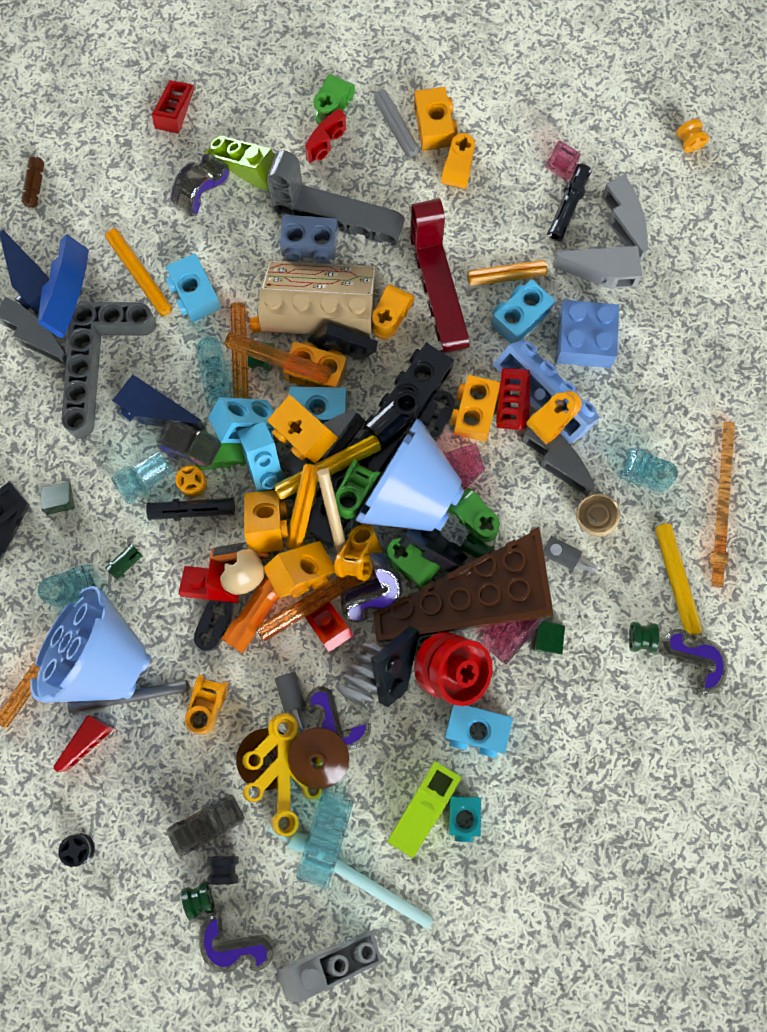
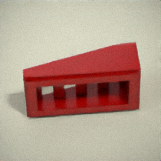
M169 80L152 113L155 129L179 134L194 92L193 84ZM172 91L183 93V95H174ZM169 100L177 101L179 103L169 102Z
M503 368L501 371L496 427L523 430L528 427L526 422L530 419V370ZM510 379H520L521 383L510 384ZM510 391H520L519 396L510 395ZM510 403H518V407H510ZM510 415H517V418H512Z
M86 716L54 764L53 769L57 772L70 770L109 735L114 728L96 716Z

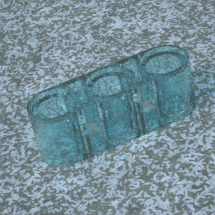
M205 337L198 342L196 351L205 400L211 412L219 397L233 398L226 358L221 344L216 338ZM211 350L217 351L212 357L205 356ZM216 375L222 376L219 382H210L212 377Z
M325 790L323 791L299 863L296 879L327 889L349 821L353 800Z

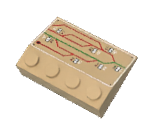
M269 260L261 287L258 308L261 332L313 335L324 325L330 323L371 338L376 266Z

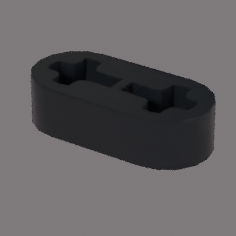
M447 391L434 393L420 418L424 425H429L432 418L436 419L434 429L437 432H430L434 440L439 439L454 409V398ZM442 399H446V405L449 408L443 407L440 414L435 413L438 405L435 401L440 402Z
M210 600L207 603L194 633V643L201 650L210 652L220 646L221 638L225 634L233 615V607L230 602ZM223 603V608L227 613L225 616L220 615L217 622L214 623L215 613L212 611V608L214 606L219 607ZM214 626L212 636L215 637L214 643L208 642L207 646H203L204 640L200 638L202 633L207 634L210 627Z

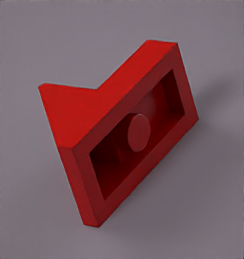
M210 559L209 568L184 566L178 591L180 597L238 603L239 595H234L224 590L221 585L220 577L225 571L224 564L215 559Z
M328 599L304 615L328 652L341 646L346 640L354 636Z

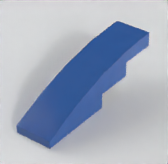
M68 234L60 240L58 257L51 263L49 281L42 287L38 324L60 338L65 336L75 311L83 285L89 249Z

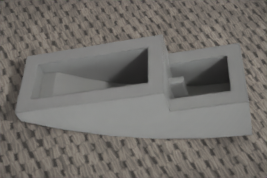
M625 174L606 184L602 198L612 211L608 224L623 244L638 246L641 262L648 250L646 221L635 190Z

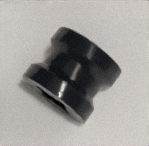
M84 833L70 835L60 843L58 856L66 866L77 867L83 865L93 857L95 843L89 835Z
M239 856L208 857L207 864L210 866V875L207 877V884L229 885L238 883V875L235 873V868L239 863Z

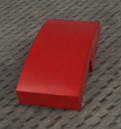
M340 108L325 118L307 140L305 153L309 164L315 160H323L331 151L330 140L339 139L347 130L346 115Z

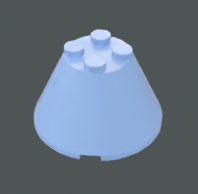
M416 419L409 431L413 436L407 434L384 470L379 483L375 486L355 519L356 521L365 524L432 531L435 528L440 531L449 517L447 515L448 507L451 503L456 506L465 491L461 487L462 480L422 421Z
M95 586L87 587L79 592V595L83 596L75 604L69 602L62 610L41 646L35 662V666L40 667L37 680L32 678L30 683L31 695L37 701L51 703L117 700L122 697L129 699L136 689L135 682L140 673L145 671L150 663L151 656L146 654L145 646L106 594Z

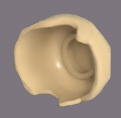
M591 494L585 497L576 510V519L580 528L591 536L603 537L612 533L618 526L621 517L617 502L605 494ZM589 513L598 521V523H594L591 521Z
M251 549L237 552V562L234 565L225 564V571L221 575L220 581L223 589L234 595L245 594L255 589L264 578V568L257 553Z

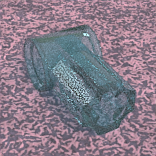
M157 451L136 466H128L119 470L112 476L111 481L126 504H132L136 502L134 499L142 494L145 496L150 487L172 474L173 471L160 452Z

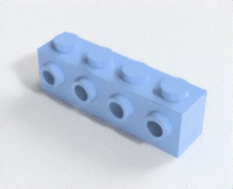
M524 339L509 344L493 363V366L500 373L503 368L530 370V404L537 411L557 393L565 391L577 392L574 385L564 381L556 373L555 366L545 361L537 353L536 347ZM510 379V383L520 384L521 380ZM582 398L580 411L560 433L569 444L582 438L601 418L596 413V408ZM568 399L562 400L564 403L562 409L567 410L569 401Z

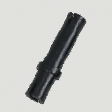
M577 164L570 182L565 185L563 190L564 197L547 232L549 238L557 241L563 240L575 208L585 194L584 188L592 173L588 165Z
M234 497L190 501H180L179 498H176L172 502H148L146 505L147 519L151 521L173 518L174 521H181V518L235 515Z

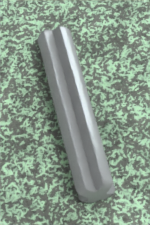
M385 89L377 91L374 94V101L406 157L410 158L419 153V146Z

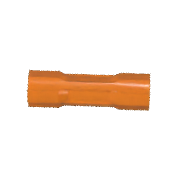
M266 573L237 619L233 620L221 640L242 654L254 638L257 629L275 602L280 599Z

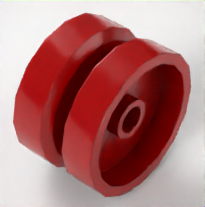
M449 632L436 633L425 640L418 650L414 662L415 678L419 687L427 694L457 706L470 705L481 698L490 685L493 673L492 659L487 648L478 641Z

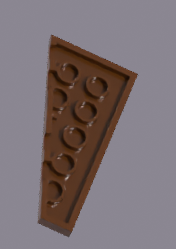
M537 527L531 530L529 534L506 543V546L490 554H485L446 574V577L423 586L421 590L407 597L404 596L390 605L373 612L376 641L379 643L392 641L409 626L419 630L420 637L427 634L433 635L440 632H453L554 616L540 528Z

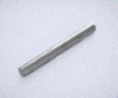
M187 680L135 689L129 699L122 697L117 700L68 702L67 706L69 713L184 693L188 692Z

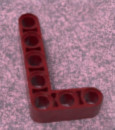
M437 198L411 205L410 240L411 245L415 246L414 256L417 267L422 271V277L420 278L424 292L428 293L429 301L427 303L431 317L435 318L436 325H434L436 336L438 342L441 341L443 350L441 352L445 354L467 349L470 347L443 247L445 214L441 199Z

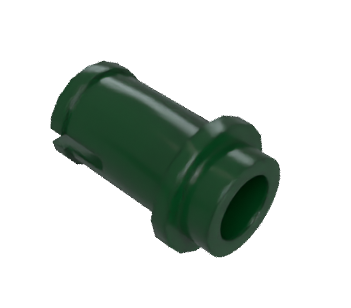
M470 533L466 536L467 540L464 539L460 546L463 551L476 559L496 551L494 545L490 547Z
M130 543L113 561H107L108 565L105 569L116 580L120 577L124 578V573L143 555Z

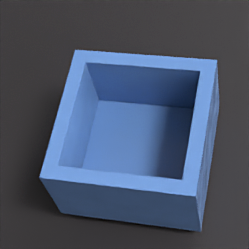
M563 300L558 315L556 363L611 368L617 358L619 304Z

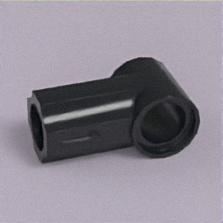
M401 390L395 395L394 401L366 425L367 429L384 445L407 423L417 419L420 412L419 397L412 390ZM404 402H409L414 405V408L410 411H403L399 406Z

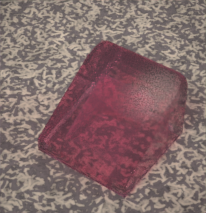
M558 141L546 164V168L564 180H568L574 172L581 154L562 141Z

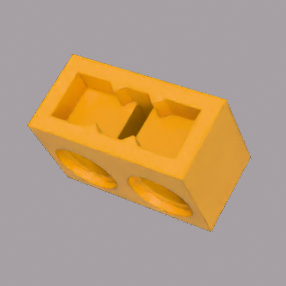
M293 342L283 369L285 381L305 387L340 388L348 367L347 357H344L338 351L318 349L317 346L309 342H302V344ZM301 360L310 361V363L304 367L297 365V363ZM329 367L335 368L337 370L334 374L331 375L323 373V371Z
M468 375L466 384L460 383L456 398L461 400L459 410L453 409L450 425L455 426L453 435L486 442L500 382ZM478 391L483 394L484 398L474 399L470 393ZM466 417H473L478 421V424L470 426L465 423L464 419Z

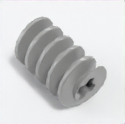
M374 643L361 644L360 648L365 652V655L356 654L354 657L360 665H349V669L354 676L344 675L343 679L348 686L338 685L337 687L342 696L367 710L368 708L363 704V700L373 701L374 698L368 691H377L371 658L383 649Z

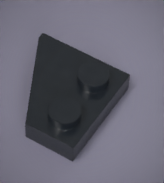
M330 323L324 325L307 340V342L317 346L318 349L338 351L355 359L367 358L376 352L378 345L377 340Z
M435 528L432 531L411 529L398 542L405 548L410 543L424 550L421 553V557L436 563L448 572L460 568L468 559L463 554V550L459 545L448 541L441 535V531Z

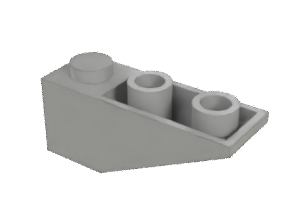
M626 244L617 245L613 248L594 246L586 250L567 248L556 252L553 261L554 268L609 289L637 287L642 277L638 246H628Z
M373 931L294 960L277 968V973L286 1001L302 1002L383 961Z

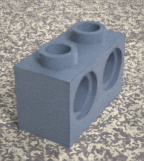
M283 215L280 235L282 256H286L290 260H300L301 258H313L317 262L335 260L338 235L337 219ZM292 238H301L299 241H290ZM322 239L327 240L326 243H317V241Z

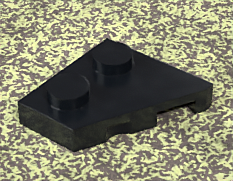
M10 481L0 488V559L3 558L30 506Z
M411 626L371 658L378 700L380 704L387 708L397 699L401 698L408 690L419 637V630Z

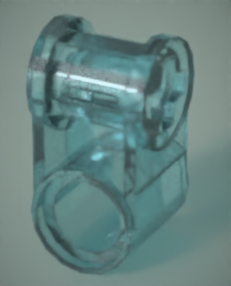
M631 448L627 450L626 456L628 458L623 470L619 471L618 477L623 481L640 485L656 492H664L676 481L678 469L670 461L652 456L645 451ZM656 472H663L664 474H666V476L668 477V481L664 482L659 480L656 476Z
M93 565L77 566L66 572L43 579L38 587L40 598L55 607L78 601L83 597L79 595L80 591L87 587L95 586L92 576L94 571ZM55 586H60V594L56 598L51 599L49 594L51 589Z

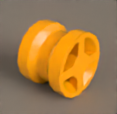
M700 119L689 120L680 126L676 132L678 139L683 141L685 153L701 149L709 141L707 132L702 130L703 124Z
M187 465L182 467L176 474L175 482L177 487L185 496L194 498L205 492L207 480L198 467Z

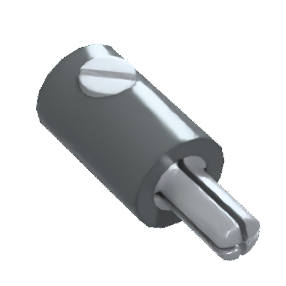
M550 536L544 548L545 557L571 570L578 566L593 574L596 571L594 569H597L596 564L581 557V550Z
M296 672L276 677L275 683L284 713L291 712V715L298 723V731L305 729L306 726L301 708L306 707L300 688V680L297 678Z

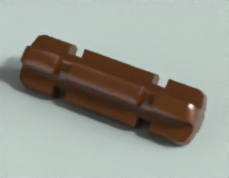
M31 156L28 159L27 167L29 169L26 170L23 190L26 191L22 193L21 201L25 207L35 208L39 200L37 194H40L43 176L40 172L44 170V162L40 157Z

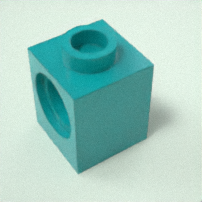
M451 796L449 799L448 834L455 836V841L473 842V836L481 837V797ZM462 810H468L472 814V822L465 828L459 827L456 823V816Z

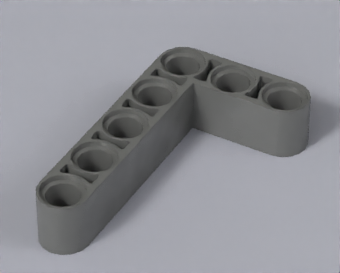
M279 150L276 152L267 175V182L272 207L277 214L285 213L296 216L336 218L340 232L355 236L357 234L364 235L365 239L380 243L382 241L391 243L390 246L397 245L405 221V217L401 213L305 186L302 183L299 159L288 151Z
M81 302L76 304L69 326L61 417L64 428L75 438H86L91 435L94 429L101 335L145 336L152 333L156 328V320L146 304L140 302ZM92 316L89 321L83 322L86 317ZM119 317L117 321L110 322L112 318ZM147 317L145 321L137 323L139 318ZM89 341L85 348H80L83 343ZM88 367L83 374H78L80 369ZM86 393L83 399L75 401L79 394ZM83 419L81 426L73 428L77 420Z

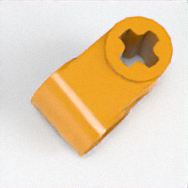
M460 133L453 137L448 158L444 164L441 184L467 189L475 149V141L471 135Z
M391 284L387 285L372 314V328L376 337L384 340L394 336L402 320L408 314L406 310L410 311L415 298L413 294Z
M573 391L557 393L530 417L526 425L547 445L562 432L568 422L580 411L582 406L581 398ZM568 399V409L563 410L562 406L564 405V403L562 400Z
M358 525L350 532L347 541L335 559L334 570L337 576H356L362 581H367L370 578L375 566L371 556L380 557L382 554L381 544L370 525Z
M204 675L197 677L185 715V725L190 731L198 735H206L214 729L220 709L227 695L229 682L224 681L221 684L205 679ZM199 713H206L208 717L207 724L203 728L197 729L194 726V718Z

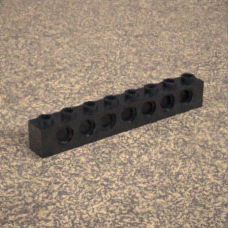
M425 343L421 350L416 349L409 360L411 365L407 371L402 370L398 374L394 382L396 387L391 394L387 392L379 403L380 410L375 416L371 415L367 419L363 427L364 433L360 439L354 438L350 446L372 436L366 425L393 402L395 395L401 390H412L419 397L420 412L417 417L419 419L432 395L438 392L452 371L454 359L428 343ZM419 373H425L429 378L427 380H419L415 376ZM404 402L399 408L403 411H410L414 408V405ZM415 421L407 423L388 442L381 446L380 451L360 461H364L369 465L368 470L372 472L378 471L382 474L403 439L410 433V428ZM349 466L333 474L331 482L335 495L338 487L343 482ZM320 488L316 494L318 499L313 507H311L306 533L331 549L334 541L328 518L321 514L325 504ZM349 497L340 501L341 505L346 508H351L356 504L355 500ZM340 517L344 530L350 519Z

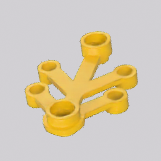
M280 713L270 720L268 725L269 735L254 751H249L244 755L243 765L249 770L259 769L263 764V758L276 745L277 758L254 783L246 784L242 793L245 800L257 802L262 798L263 791L277 777V813L272 818L271 826L277 835L288 837L293 835L299 826L298 817L290 811V776L302 788V795L306 799L314 800L319 798L322 789H316V793L311 796L308 793V787L300 783L292 774L288 763V753L290 745L298 736V723L292 715ZM280 723L286 725V732L284 734L278 731ZM252 754L257 757V764L255 766L249 764V757ZM316 757L314 765L319 766L322 759ZM252 786L257 789L255 798H251L248 793ZM282 817H285L287 820V825L284 829L279 827V820Z

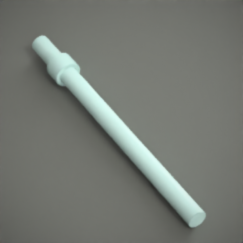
M279 823V827L284 829L285 826ZM272 826L268 829V832L288 843L287 847L296 853L299 851L303 852L424 928L428 929L431 925L433 917L306 840L307 836L301 832L296 831L293 835L285 837L277 835L273 831Z

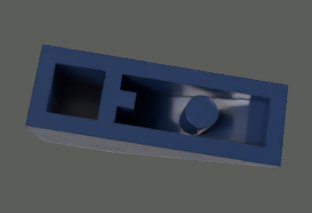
M2 230L0 231V239L11 285L18 293L15 299L27 310L31 308L38 315L42 287L49 281V277Z
M133 374L112 400L118 408L116 413L128 422L134 419L140 424L178 429L173 421H178L199 432H202L205 428L201 419ZM179 425V426H180L182 429H184V430H191V429H188V428H186V427H184V426Z

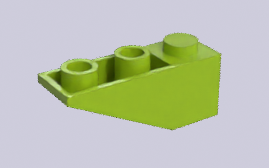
M221 135L211 142L210 147L204 153L205 156L253 186L269 191L267 175L275 156L271 148Z
M433 761L387 842L414 858L462 777L440 763Z

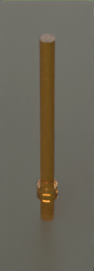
M724 422L715 543L714 551H711L710 564L713 565L711 586L715 588H723L725 566L728 565L729 553L726 552L735 435L734 422Z

